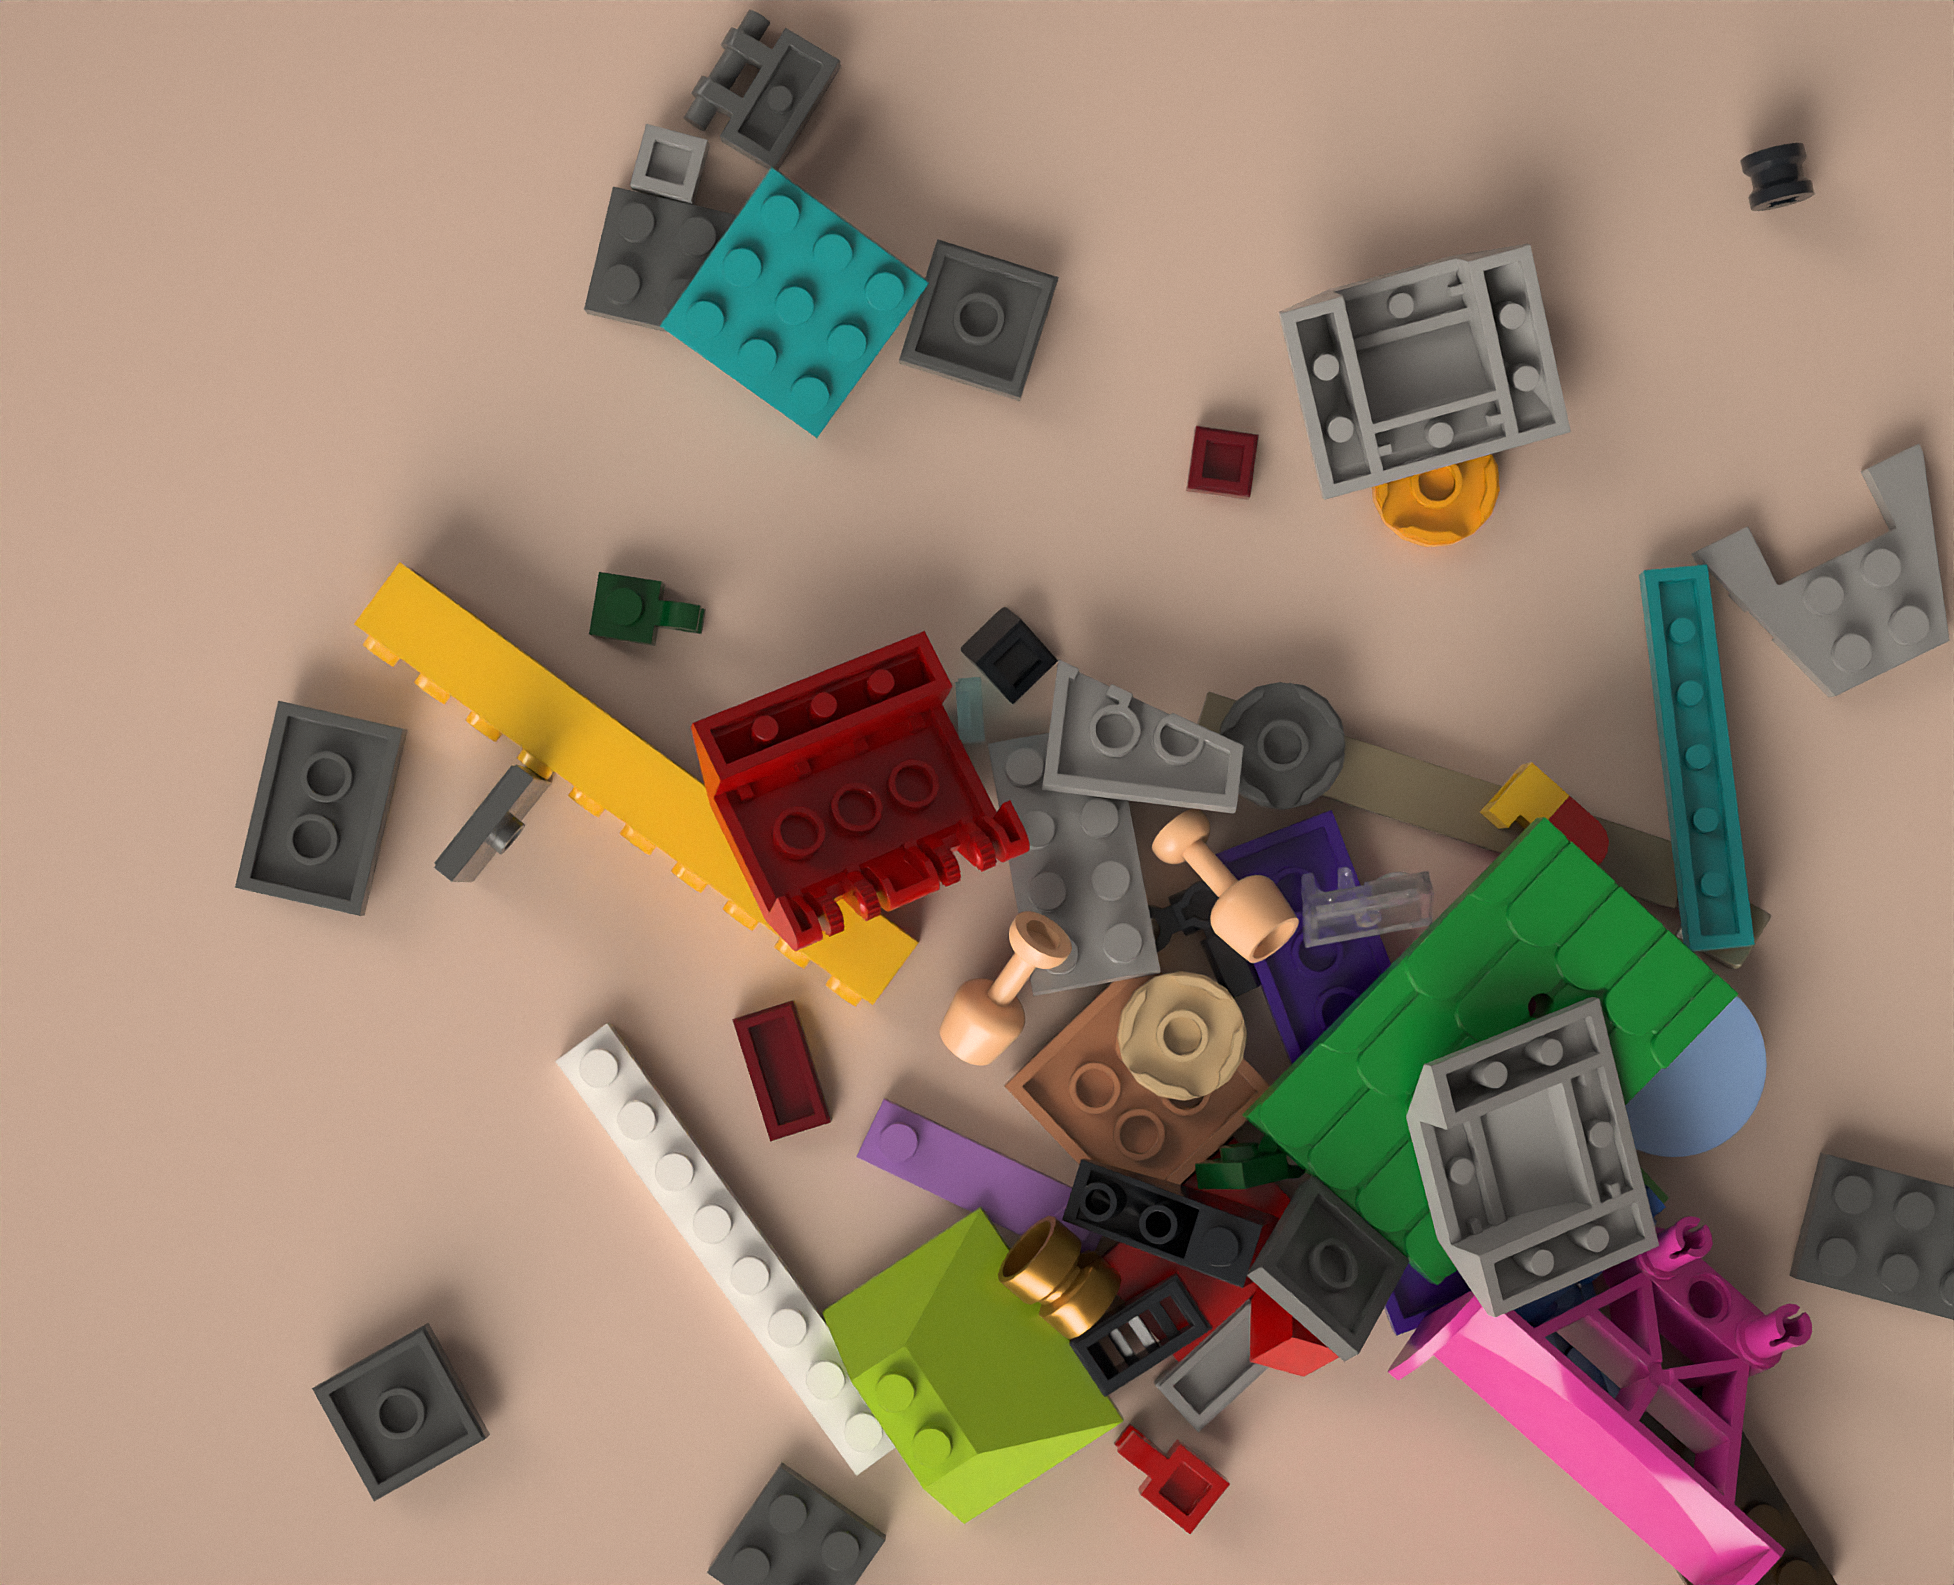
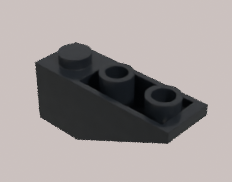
M1086 1158L1080 1161L1062 1221L1241 1288L1253 1283L1247 1274L1279 1220V1217L1219 1195Z

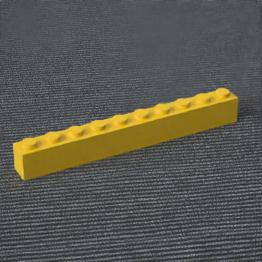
M401 562L398 563L354 623V625L369 635L362 644L365 648L392 667L396 665L399 659L405 661L420 672L414 681L418 687L444 705L451 696L471 710L465 721L492 741L497 742L501 735L504 734L523 749L516 758L539 776L548 780L552 773L556 772L574 786L568 796L585 810L598 818L605 809L625 823L619 834L641 851L650 856L655 848L658 847L677 861L671 872L690 887L702 893L707 885H709L729 899L722 909L743 926L753 931L760 922L778 935L762 915L710 807L705 784L413 569ZM841 899L836 903L843 914L845 931L830 937L826 935L825 931H822L823 939L798 951L792 950L781 937L773 946L803 969L812 960L831 974V977L825 985L856 1007L862 998L871 1005H874L920 941L883 914L865 921L862 916H859Z

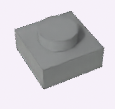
M646 124L630 183L632 190L694 205L710 147L708 140Z

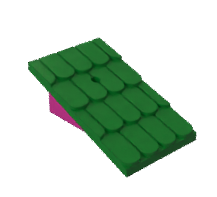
M1539 817L1471 883L1242 1116L1280 1150L1286 1153L1311 1177H1317L1410 1260L1409 1264L1430 1283L1439 1285L1447 1276L1456 1272L1457 1268L1437 1240L1406 1119L1424 1064L1590 997L1599 998L1626 1106L1661 1069H1666L1739 993L1718 974H1715L1705 962L1672 932L1667 930L1660 921L1627 891L1615 883V880L1572 841H1569L1548 819Z

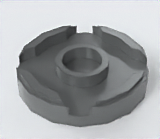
M1278 682L1255 687L1234 702L1221 723L1219 734L1244 746L1238 794L1257 806L1285 810L1307 805L1328 791L1343 769L1346 744L1341 718L1326 698L1305 685Z

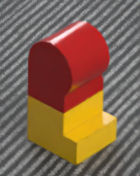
M1533 762L1521 764L1480 811L1498 829L1509 828L1514 821H1517L1526 829L1536 818L1545 817L1597 865L1603 862L1608 853L1609 839L1601 823Z

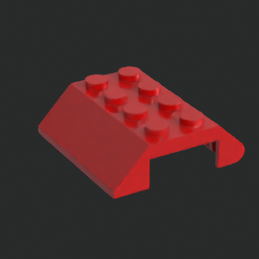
M925 631L693 722L691 725L710 807L765 921L794 951L821 941L823 939L822 931H825L829 937L845 931L843 914L836 903L841 899L859 916H862L865 921L881 915L880 912L882 910L880 907L889 912L940 889V882L947 887L961 881L959 863L953 854L955 851H958L974 867H977L982 872L996 866V858L1003 863L1030 850L1028 835L1011 800L1004 802L996 811L943 706L953 686Z

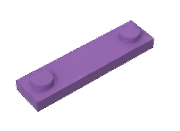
M886 1098L883 1099L856 1156L968 1211L973 1212L982 1206L992 1222L1021 1236L1040 1219L1053 1216L1080 1238L1082 1244L1080 1253L1087 1250L1095 1251L1102 1237L1100 1234L1062 1221L1072 1190L1071 1186Z

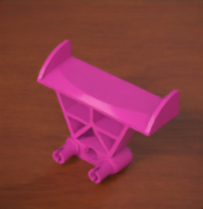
M1687 1216L1679 1219L1674 1225L1666 1229L1655 1227L1659 1242L1658 1247L1605 1269L1602 1272L1610 1289L1536 1328H1533L1514 1310L1496 1318L1489 1316L1472 1291L1423 1318L1389 1367V1374L1398 1381L1420 1367L1434 1355L1692 1584L1755 1585L1782 1557L1786 1549L1735 1505L1748 1378L1774 1367L1781 1360L1784 1351L1805 1344L1811 1338L1813 1332L1812 1322L1806 1312L1789 1319L1788 1317L1796 1314L1800 1309L1798 1305L1790 1303L1782 1305L1775 1311L1765 1315L1701 1259L1710 1252L1713 1240L1711 1231L1706 1224L1694 1232L1688 1231L1699 1224V1218ZM1609 1304L1611 1321L1598 1309ZM1557 1332L1621 1388L1615 1399L1545 1337ZM1659 1333L1695 1365L1663 1370L1661 1367L1663 1358ZM1703 1387L1702 1399L1700 1400L1689 1388ZM1645 1410L1695 1453L1694 1468L1639 1421Z

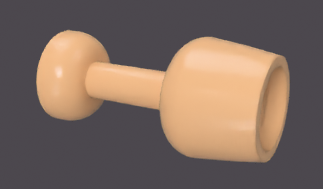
M1192 808L1179 814L1156 836L1152 844V851L1159 859L1169 864L1187 861L1219 897L1213 906L1210 917L1214 932L1250 963L1266 959L1280 949L1294 934L1299 924L1297 916L1270 878L1263 875H1251L1239 881L1206 845L1210 836L1211 826L1207 816L1201 809Z
M1024 911L1015 917L1009 930L1010 944L1015 953L995 981L986 978H975L966 981L957 989L940 1025V1036L947 1048L960 1059L974 1065L984 1066L991 1064L1022 1033L1025 1026V1012L1020 1000L1016 996L1036 967L1042 969L1057 967L1071 953L1072 944L1068 935L1057 923L1042 914Z

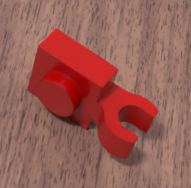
M1129 1423L1114 1442V1445L1118 1447L1117 1452L1147 1475V1478L1138 1488L1140 1495L1189 1534L1193 1532L1230 1485L1224 1475L1179 1439L1175 1441L1165 1454L1146 1435Z

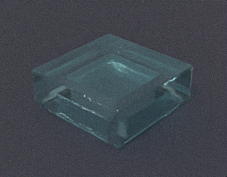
M981 677L958 678V682H955L959 741L963 742V745L985 744Z

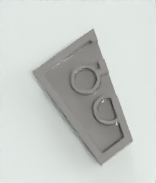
M1058 659L1042 790L1234 814L1237 809L1244 746L1175 713L1168 714L1134 698L1132 693L1113 684L1108 686L1080 673L1078 668Z

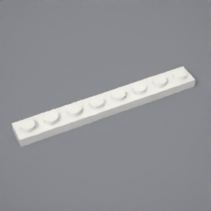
M610 1022L605 1024L557 1059L555 1062L856 1476L893 1450L895 1446L852 1384L824 1316Z

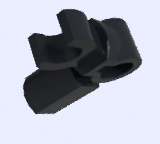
M1204 880L1197 881L1189 888L1169 896L1170 905L1160 908L1155 905H1148L1150 918L1155 920L1160 927V935L1155 939L1157 952L1163 950L1169 944L1172 934L1182 930L1187 937L1200 930H1204L1207 938L1201 940L1200 945L1218 984L1226 988L1233 998L1262 985L1254 963L1247 961L1214 932L1210 917L1213 906L1219 897Z

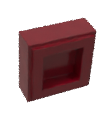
M1196 426L1194 429L1186 491L1249 500L1259 434Z

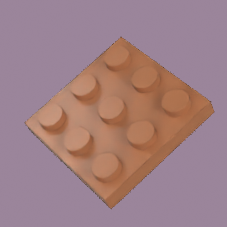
M1160 971V974L1110 982L1004 1084V1087L1079 1165L1081 1159L1086 1158L1181 1185L1196 1170L1195 1163L1204 1162L1247 1121L1242 1114L1270 1085L1243 1058L1227 1083L1208 1095L1183 1101L1161 1097L1142 1086L1135 1080L1122 1061L1117 1032L1121 1011L1133 992L1154 976L1162 975V972Z

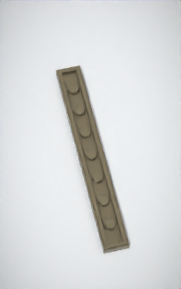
M1208 692L1197 724L1219 734L1222 721L1237 700ZM1344 736L1346 745L1343 769L1331 788L1321 795L1499 854L1525 830L1517 821H1514L1509 828L1498 829L1480 813L1502 786L1348 736ZM1593 816L1604 827L1609 839L1608 853L1603 862L1598 866L1632 897L1669 909H1675L1678 894L1671 841Z

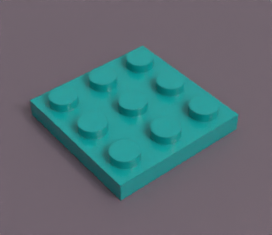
M771 166L662 320L660 327L818 438L928 286L929 282Z

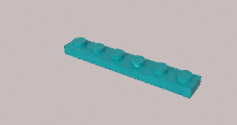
M1708 564L1644 570L1639 574L1683 943L1692 952L1749 947L1755 945Z

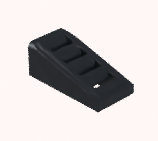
M1176 1272L1103 1314L1091 1328L1080 1336L1070 1339L1069 1345L1103 1396L1106 1397L1212 1330L1213 1326ZM1169 1295L1189 1323L1180 1330L1177 1329L1160 1303L1161 1300ZM1149 1309L1167 1336L1158 1342L1139 1315ZM1127 1322L1145 1347L1143 1351L1137 1354L1119 1329V1327ZM1107 1335L1124 1359L1123 1362L1116 1366L1099 1342L1100 1339Z

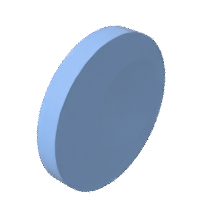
M1738 996L1725 1007L1666 1069H1661L1625 1106L1637 1150L1664 1157H1685L1706 1152L1730 1139L1743 1127L1754 1112L1760 1100L1766 1078V1051L1764 1040L1755 1018Z

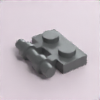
M749 9L738 29L731 27L722 41L721 46L725 50L709 77L701 76L691 92L695 100L685 114L684 119L699 130L705 131L716 112L730 117V120L720 135L721 141L769 170L773 166L779 170L841 68L839 59L787 28L784 29L774 48H769L759 41L770 25V22L761 14ZM745 64L753 65L760 69L742 98L730 91Z

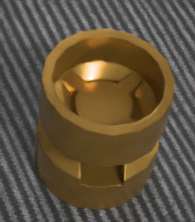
M1047 1216L1032 1225L1016 1241L1001 1264L998 1279L999 1282L1024 1303L1031 1305L1040 1302L1039 1316L1065 1338L1072 1339L1083 1334L1102 1317L1118 1293L1122 1279L1120 1273L1095 1251L1087 1250L1080 1253L1082 1246L1080 1238L1053 1216Z

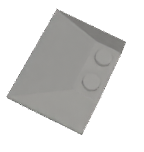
M1530 244L1449 256L1329 289L1278 312L1319 486L1324 500L1571 432Z
M1590 997L1424 1064L1406 1119L1437 1240L1489 1316L1494 1318L1659 1246L1599 998Z

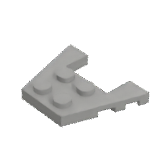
M1919 444L1861 471L1889 531L1780 585L1776 583L1749 527L1741 529L1692 553L1698 565L1708 564V572L1730 593L1728 596L1744 612L1748 611L1774 637L1772 641L1828 698L1837 696L1950 641L1924 454Z

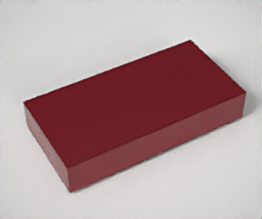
M795 1000L732 1019L770 1142L831 1123L832 1118Z

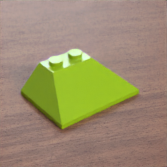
M982 1206L822 1311L852 1384L922 1488L964 1524L1124 1421V1417L1110 1396H1103L1069 1345L1070 1339L1065 1338L1039 1316L1041 1303L1026 1304L999 1282L998 1273L1010 1247Z

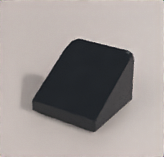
M1007 607L1000 609L961 647V652L1012 704L1058 662L1056 657L1022 619Z

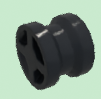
M1790 143L1770 147L1749 154L1740 160L1743 173L1750 177L1752 181L1753 191L1748 197L1752 211L1781 208L1804 201L1815 195L1812 181L1804 177L1802 164L1807 158L1803 143Z

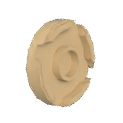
M1184 971L1154 976L1137 988L1121 1011L1117 1032L1122 1061L1135 1080L1158 1096L1183 1101L1208 1095L1227 1083L1243 1060L1247 1038L1241 1009L1229 991L1206 975Z

